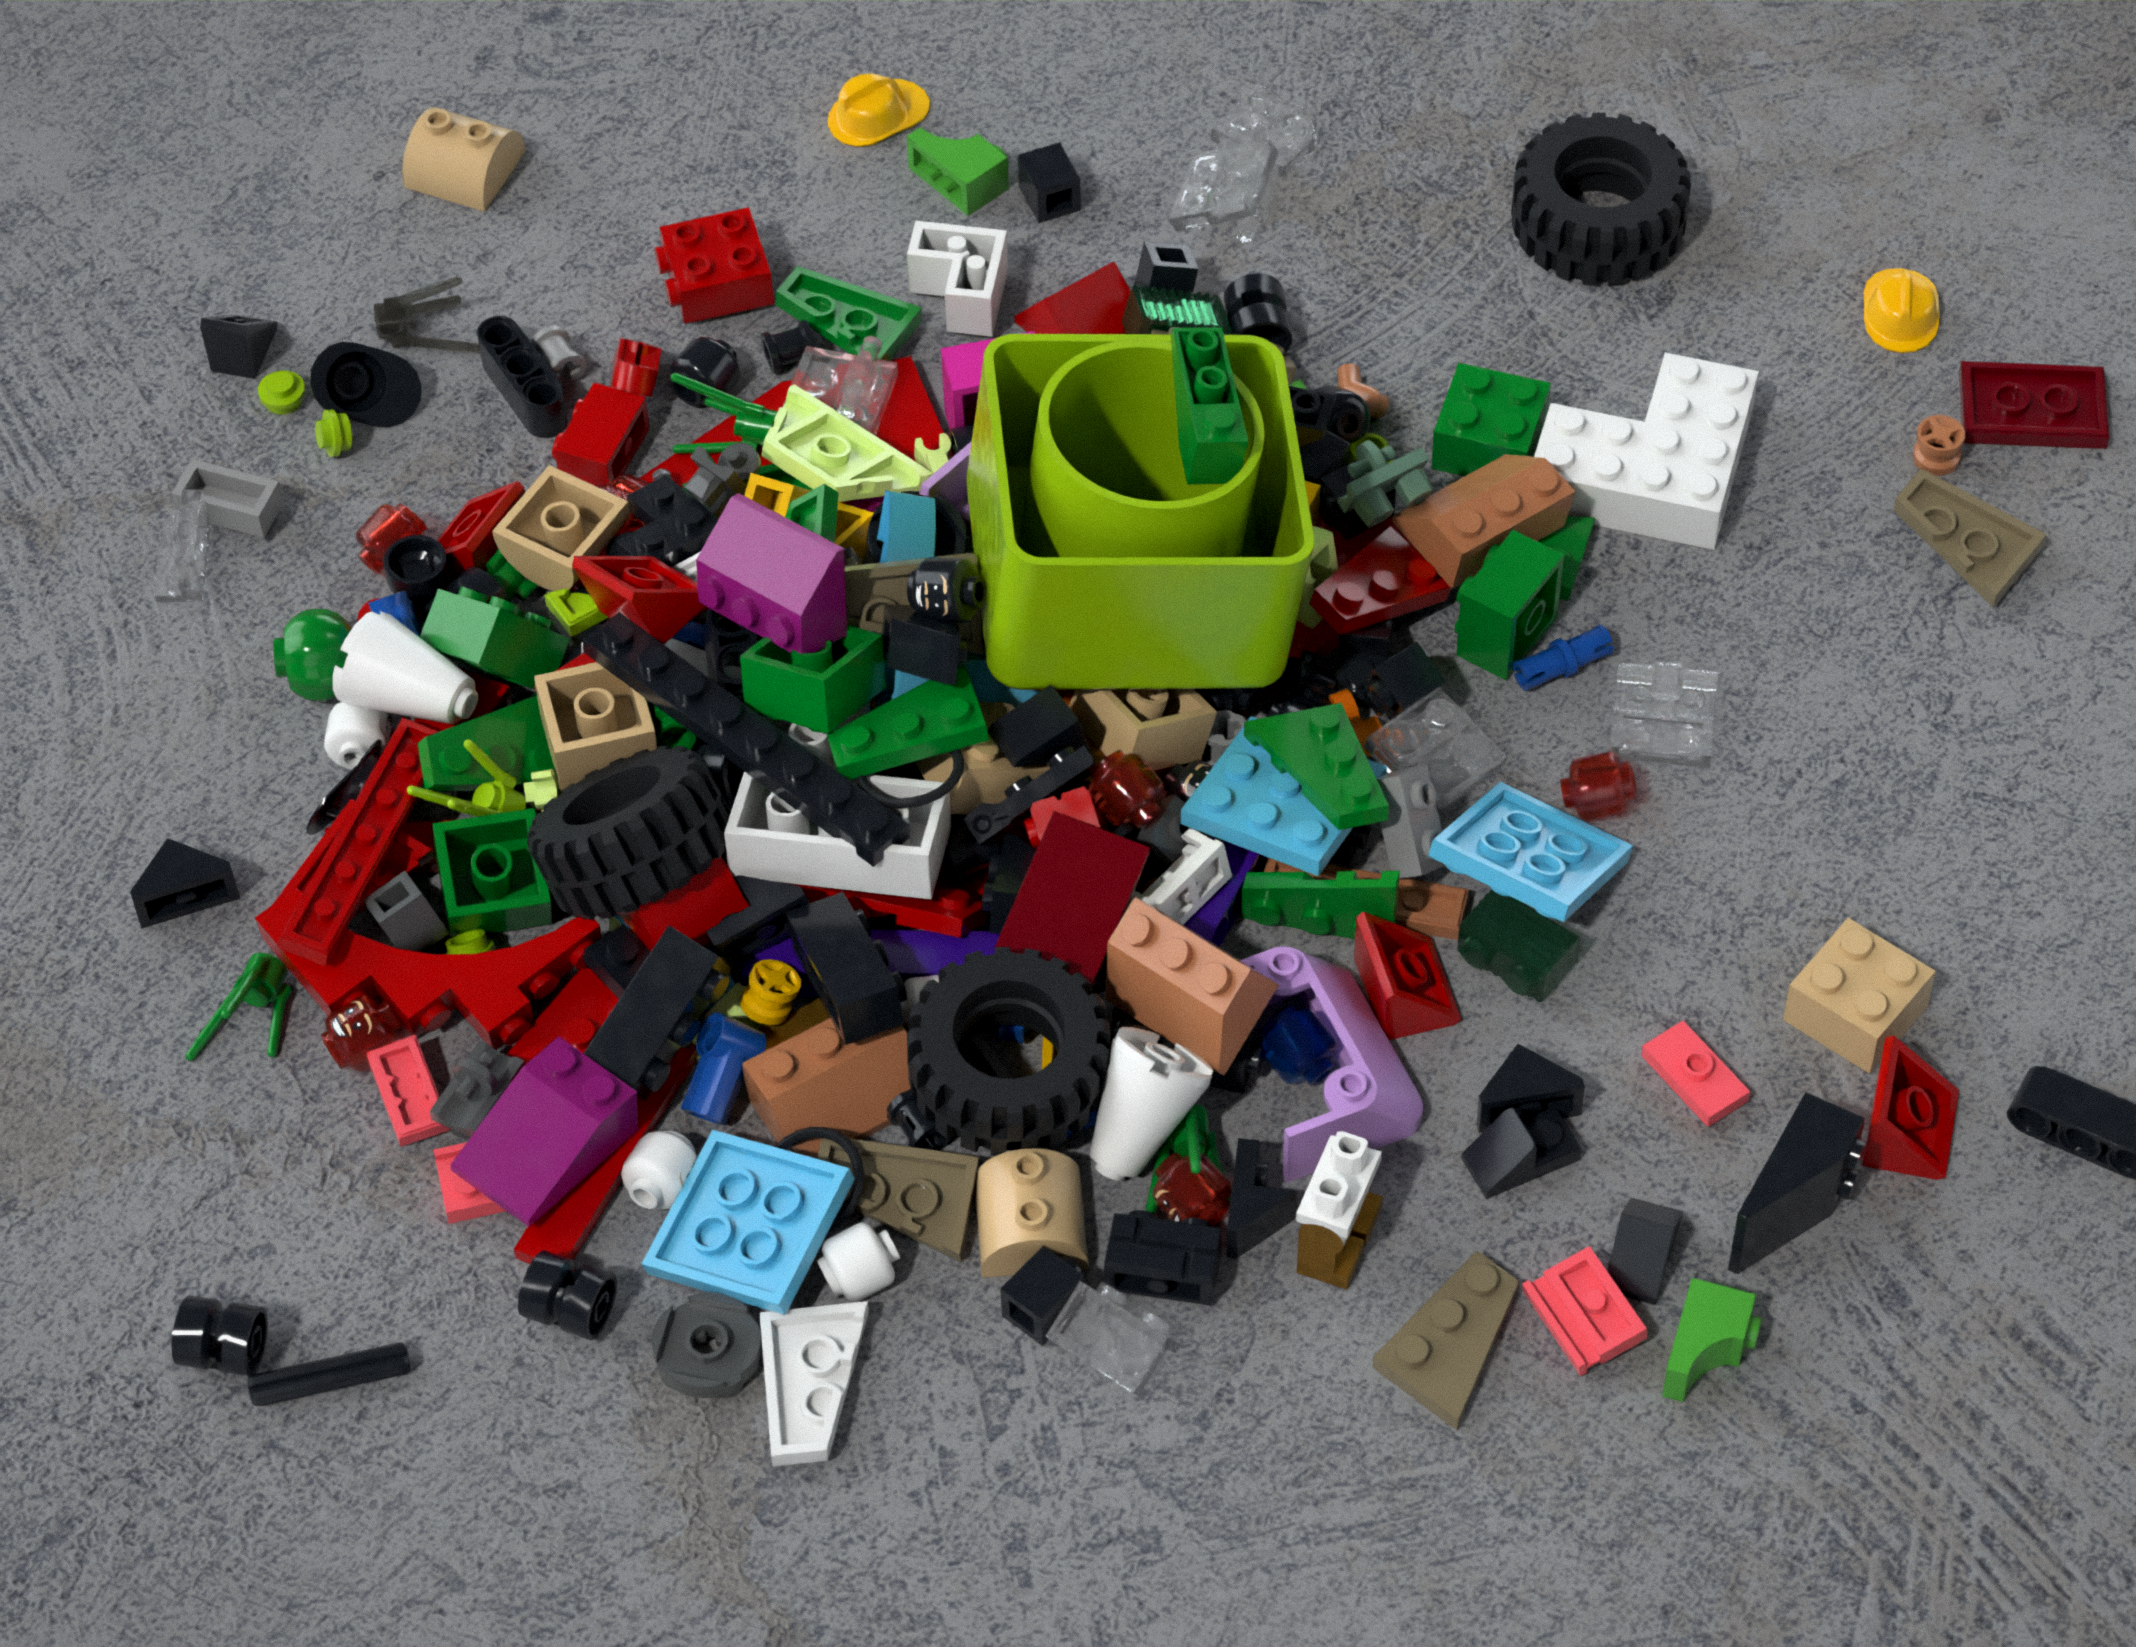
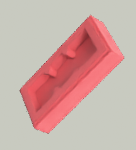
M1684 1020L1642 1046L1641 1056L1707 1127L1749 1102L1750 1091Z
M416 1035L366 1051L367 1062L400 1147L450 1131V1128L431 1120L429 1111L440 1096Z

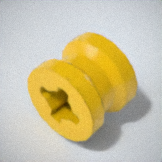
M767 959L755 963L749 975V984L746 985L740 997V1007L750 1019L760 1024L779 1025L785 1022L792 1009V1000L796 998L801 988V979L798 973L791 966L778 960Z

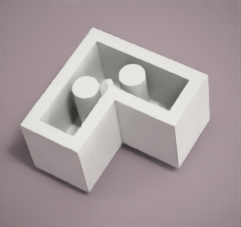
M915 221L907 252L909 292L945 296L947 332L993 337L1009 269L1007 230Z

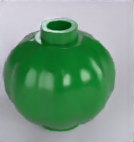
M319 608L305 610L290 619L284 628V638H274L273 642L274 665L277 678L287 677L290 690L304 699L326 701L336 698L333 692V672L335 666L343 669L348 653L340 650L344 640L352 630L347 620L334 611Z

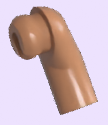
M1341 365L1337 370L1338 386L1360 395L1368 405L1372 418L1381 419L1389 410L1390 403L1388 397L1380 394L1376 388L1362 384L1360 368L1357 365Z

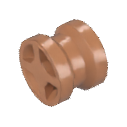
M1933 415L1922 420L1917 429V442L1913 450L1915 465L1919 469L1922 468L1935 476L1948 475L1955 471L1960 464L1961 448L1965 440L1963 425L1956 419L1946 415Z

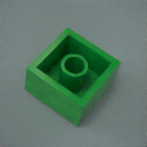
M1458 362L1434 429L1431 469L1465 477L1505 454L1534 457L1549 409L1551 383Z
M1515 530L1509 533L1501 545L1494 544L1487 552L1480 571L1475 577L1468 576L1459 588L1456 600L1460 603V612L1454 627V632L1458 634L1456 655L1507 681L1514 673L1513 663L1524 659L1558 617L1564 554Z
M462 586L458 594L438 589L420 638L443 656L485 674L534 690L535 675L553 672L559 668L570 639L552 631L554 621L531 612H526L525 617L522 618L523 612L519 610L520 606L492 596L489 604H487L488 596Z
M847 625V636L834 643H831L830 640L826 641V647L815 653L801 654L791 649L792 653L772 643L771 639L764 637L740 655L744 704L770 719L784 720L801 725L813 732L829 734L886 688L882 635Z
M535 808L432 823L434 848L449 938L475 929H482L486 934L551 924L549 888L527 845L529 827L532 826V820L536 816Z

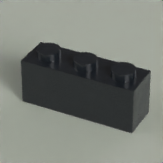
M844 892L785 912L792 950L845 1045L904 1025L901 1002L908 1000L905 985L898 971L889 972L888 958L879 939L871 941L870 927L861 908L854 910Z
M668 925L583 1054L637 1091V1096L645 1101L651 1091L656 1092L667 1080L671 1070L669 1064L680 1047L685 1048L695 1038L700 1027L699 1018L709 1003H716L724 994L729 983L728 974L732 969L718 955Z

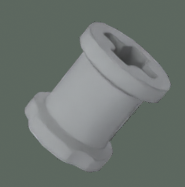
M552 325L545 327L533 336L530 342L560 381L562 387L576 383L585 374L587 369L586 360L572 349L569 344V334L562 326Z
M1229 710L1217 711L1203 752V760L1212 767L1244 726L1246 720L1242 715L1235 714Z

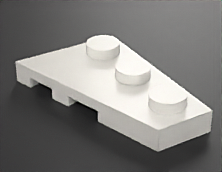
M868 1301L788 1309L786 1315L772 1311L760 1312L773 1466L828 1461L868 1318Z

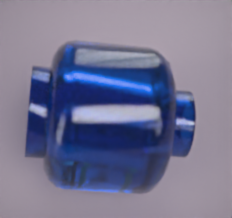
M1291 1006L1276 1015L1261 1030L1264 1036L1261 1042L1263 1057L1286 1084H1298L1306 1080L1310 1086H1313L1324 1079L1335 1068L1330 1060L1337 1051L1338 1041L1313 1010L1301 1009L1297 1011L1294 1006Z

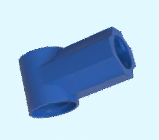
M719 1012L710 1015L698 1033L696 1050L701 1057L681 1109L697 1118L726 1126L744 1079L742 1063L765 1051V1034Z

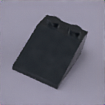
M1805 1092L1738 1212L1728 1266L1729 1271L1735 1274L1741 1273L1830 1217L1841 1197L1846 1200L1851 1199L1861 1178L1862 1171L1858 1170V1167L1868 1146V1142L1861 1139L1865 1122L1864 1117Z

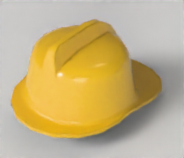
M873 73L860 74L851 78L843 85L838 94V101L833 105L828 114V128L833 137L843 144L854 147L870 146L923 121L929 112L930 99L925 90L913 82L882 77Z
M1894 268L1875 273L1867 280L1864 289V324L1866 332L1873 342L1889 351L1908 353L1927 347L1936 337L1939 326V296L1936 286L1927 277L1913 270Z

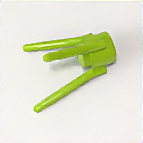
M470 739L464 741V747L495 779L493 782L481 784L475 790L472 802L413 785L407 788V793L411 796L447 806L450 809L476 817L524 810L526 807L524 796L514 790L516 778L503 772Z

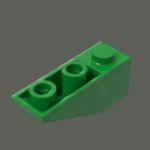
M1222 327L1172 328L1171 343L1178 442L1187 485L1226 484L1242 469L1248 446V437Z

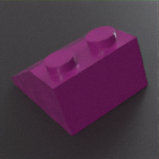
M558 1036L522 1067L453 1160L451 1171L530 1227L638 1131L637 1091Z

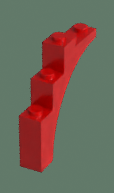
M298 888L292 890L255 917L262 939L286 965L288 970L331 1021L337 1016L339 1022H342L338 1014L343 1015L345 1019L359 1016L370 1006L372 999L378 995L412 1036L416 1035L418 1037L425 1031L432 1032L440 1028L449 1019L451 1012L457 1009L484 1042L494 1050L499 1049L504 1044L512 1045L516 1043L530 1029L531 1024L535 1022L530 1001L534 998L539 1000L549 995L558 985L559 979L572 969L586 967L587 965L583 960L584 949L602 938L600 925L595 919L587 920L577 917L553 932L513 947L477 954H428L393 948L356 934L347 928L327 966L278 948L279 936L303 895ZM360 1001L363 1005V1009H360L357 1003L351 1002ZM353 1008V1012L350 1015L345 1014L347 1009Z

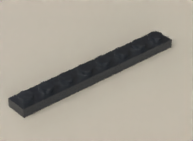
M620 612L583 638V650L586 655L794 809L800 810L802 815L834 838H842L856 847L857 855L874 867L884 859V850L892 844L902 845L910 838V824Z

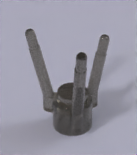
M456 276L401 296L383 298L381 303H374V318L379 339H391L392 348L414 346L480 353L479 344L409 336V331L417 330L416 314L457 305L461 302V297L455 295L413 304V302L462 284V278Z

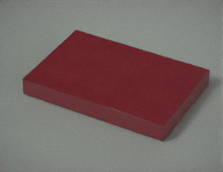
M1961 361L1959 385L1961 423L1965 430L1964 443L2107 449L2109 427L2104 366Z
M1053 811L995 947H1010V953L1024 954L1025 948L1041 951V958L1047 961L1057 957L1069 964V974L1071 976L1076 972L1081 973L1092 984V991L1107 957L1108 940L1126 912L1150 855V847Z

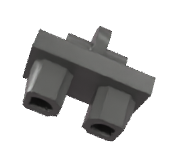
M735 443L722 451L717 465L709 453L701 446H698L690 457L699 469L686 483L684 488L705 508L720 518L732 496L738 493L744 496L750 474L758 475L761 468L760 456L751 445Z
M479 1041L468 1058H461L454 1066L453 1079L429 1111L431 1120L450 1128L453 1135L468 1141L522 1067L525 1066V1061L518 1057L503 1055L487 1043Z

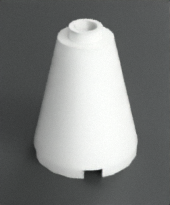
M373 611L366 613L354 625L344 640L340 650L348 653L343 669L335 666L333 672V692L337 700L350 706L452 725L457 724L462 719H467L474 712L478 702L475 681L392 615L380 611V615Z
M1121 1027L1116 1037L1113 1038L1090 1149V1157L1097 1163L1095 1169L1103 1176L1115 1181H1124L1125 1177H1137L1209 1087L1213 1073L1212 1067L1188 1048L1176 1043L1172 1050L1157 1043L1161 1035L1135 1027Z

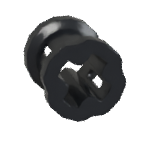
M806 320L799 321L796 328L771 335L767 331L760 334L763 352L773 374L780 372L781 366L802 359H808L810 362L818 360L815 338Z
M911 1089L897 1095L888 1105L886 1117L891 1124L902 1129L909 1139L908 1147L940 1151L949 1142L950 1139L945 1138L935 1130V1118L932 1120L924 1118L917 1107V1096L911 1093Z

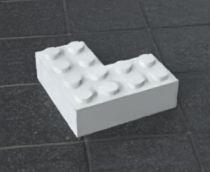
M1665 353L1645 422L1550 403L1534 457L1546 458L1576 491L1568 516L1595 518L1593 525L1715 550L1753 412L1759 371Z
M867 702L833 731L869 713L870 703ZM764 714L762 715L767 721L837 771L827 733L813 732L807 727L784 720H773ZM744 772L724 832L728 869L733 877L742 875L780 883L932 899L952 828L950 792L936 801L919 807L903 809L886 807L910 824V838L902 845L892 844L884 850V859L873 867L857 855L856 847L842 838H834L802 815L800 810L794 809ZM867 775L869 785L876 792L892 798H908L923 795L937 789L944 783ZM856 778L849 780L858 786Z

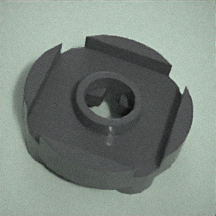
M703 1292L689 1296V1302L680 1305L674 1311L672 1305L663 1312L655 1325L652 1335V1350L661 1381L667 1387L674 1388L676 1391L692 1397L713 1398L720 1396L722 1398H731L737 1396L743 1390L745 1382L756 1372L762 1357L761 1331L757 1321L755 1322V1319L748 1313V1308L740 1300L716 1292ZM707 1336L716 1338V1345L719 1348L712 1353H699V1349L693 1347L695 1343H704Z

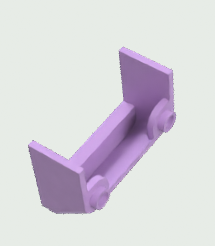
M1285 946L1275 947L1240 960L1279 984L1267 1006L1300 995L1340 1069L1335 1070L1327 1077L1324 1084V1100L1330 1112L1284 1129L1283 1176L1287 1183L1315 1172L1330 1135L1336 1136L1337 1132L1343 1131L1365 1138L1368 1141V1147L1376 1150L1410 1137L1418 1131L1423 1117L1422 1099L1350 972L1338 965Z

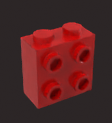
M749 207L659 227L662 246L654 247L660 275L666 273L669 275L670 279L664 280L670 307L679 306L684 324L774 304L771 271Z

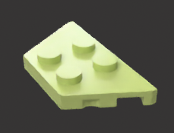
M795 384L789 387L786 402L783 408H779L775 416L774 426L769 429L764 439L761 455L812 489L823 484L830 486L839 492L838 502L882 497L885 495V490L899 493L905 491L920 492L921 484L933 474L922 465Z

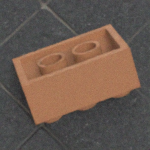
M1505 454L1428 496L1424 501L1393 515L1392 522L1427 562L1435 567L1436 572L1453 589L1462 584L1468 576L1474 577L1482 568L1489 549L1496 543L1501 545L1512 530L1535 541H1539L1564 527L1576 491L1546 458Z
M1134 897L1107 943L1105 1000L1173 1044L1178 1043L1203 1058L1212 1069L1222 1075L1226 1074L1279 984L1167 914Z
M831 1018L742 1063L747 1099L778 1143L789 1134L808 1127H827L839 1131L847 1138L862 1140L891 1125L886 1117L888 1105L897 1095L910 1089L907 1063V1032L903 1025L845 1045ZM822 1138L801 1140L792 1145L787 1151L817 1159Z

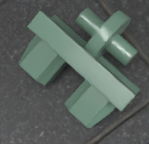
M1367 440L1356 447L1358 461L1348 465V472L1352 478L1355 479L1363 474L1365 475L1348 483L1346 486L1347 494L1340 497L1337 502L1344 514L1355 509L1368 528H1371L1390 517L1394 511L1385 493L1395 489L1406 508L1412 507L1428 498L1432 488L1423 468L1429 458L1423 448L1420 447L1386 464L1396 458L1394 449L1388 445L1379 450L1372 441Z

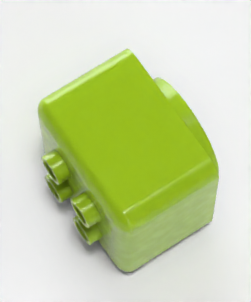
M1007 334L994 339L988 344L983 357L966 484L974 555L977 557L978 572L984 578L987 587L985 602L980 607L986 662L989 671L997 681L1007 687L1020 690H1043L1051 684L1055 690L1242 689L1265 687L1279 679L1286 668L1313 552L1314 533L1285 361L1282 353L1274 344L1266 339L1252 335H1224L1248 437V446L1242 469L1226 484L1187 485L1178 442L1171 335Z

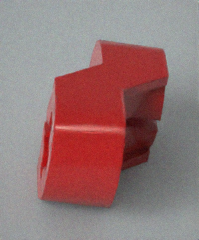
M619 337L613 361L614 366L610 386L652 397L659 373L658 367L662 349L647 343Z

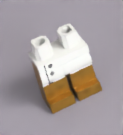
M1343 1131L1337 1132L1336 1136L1330 1135L1296 1213V1221L1302 1223L1298 1236L1296 1273L1346 1290L1363 1254L1364 1245L1366 1246L1383 1206V1196L1369 1192V1187L1381 1162L1382 1152L1369 1148L1368 1141L1365 1138Z

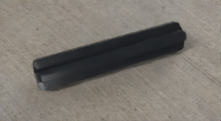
M398 1342L252 1374L248 1377V1391L253 1405L262 1406L407 1374L410 1371V1360L407 1347L404 1343Z

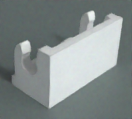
M1188 829L1181 836L1183 840L1190 843L1182 849L1183 855L1143 894L1134 890L1128 907L1134 897L1179 923L1184 924L1232 877L1224 843L1217 839L1212 840L1196 830Z

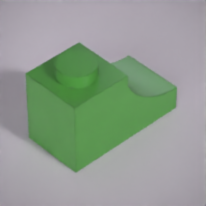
M920 127L907 135L909 169L967 216L1009 190L1008 157L999 146L990 144L978 133L971 138L948 139L933 135Z
M1695 1278L1691 1279L1666 1369L1662 1397L1684 1402L1692 1384L1704 1373L1724 1365L1739 1367L1744 1347L1755 1349L1761 1327L1762 1317L1752 1315L1756 1294Z

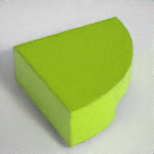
M560 589L544 595L546 606L571 637L609 618L599 611L589 594L570 593L569 589Z

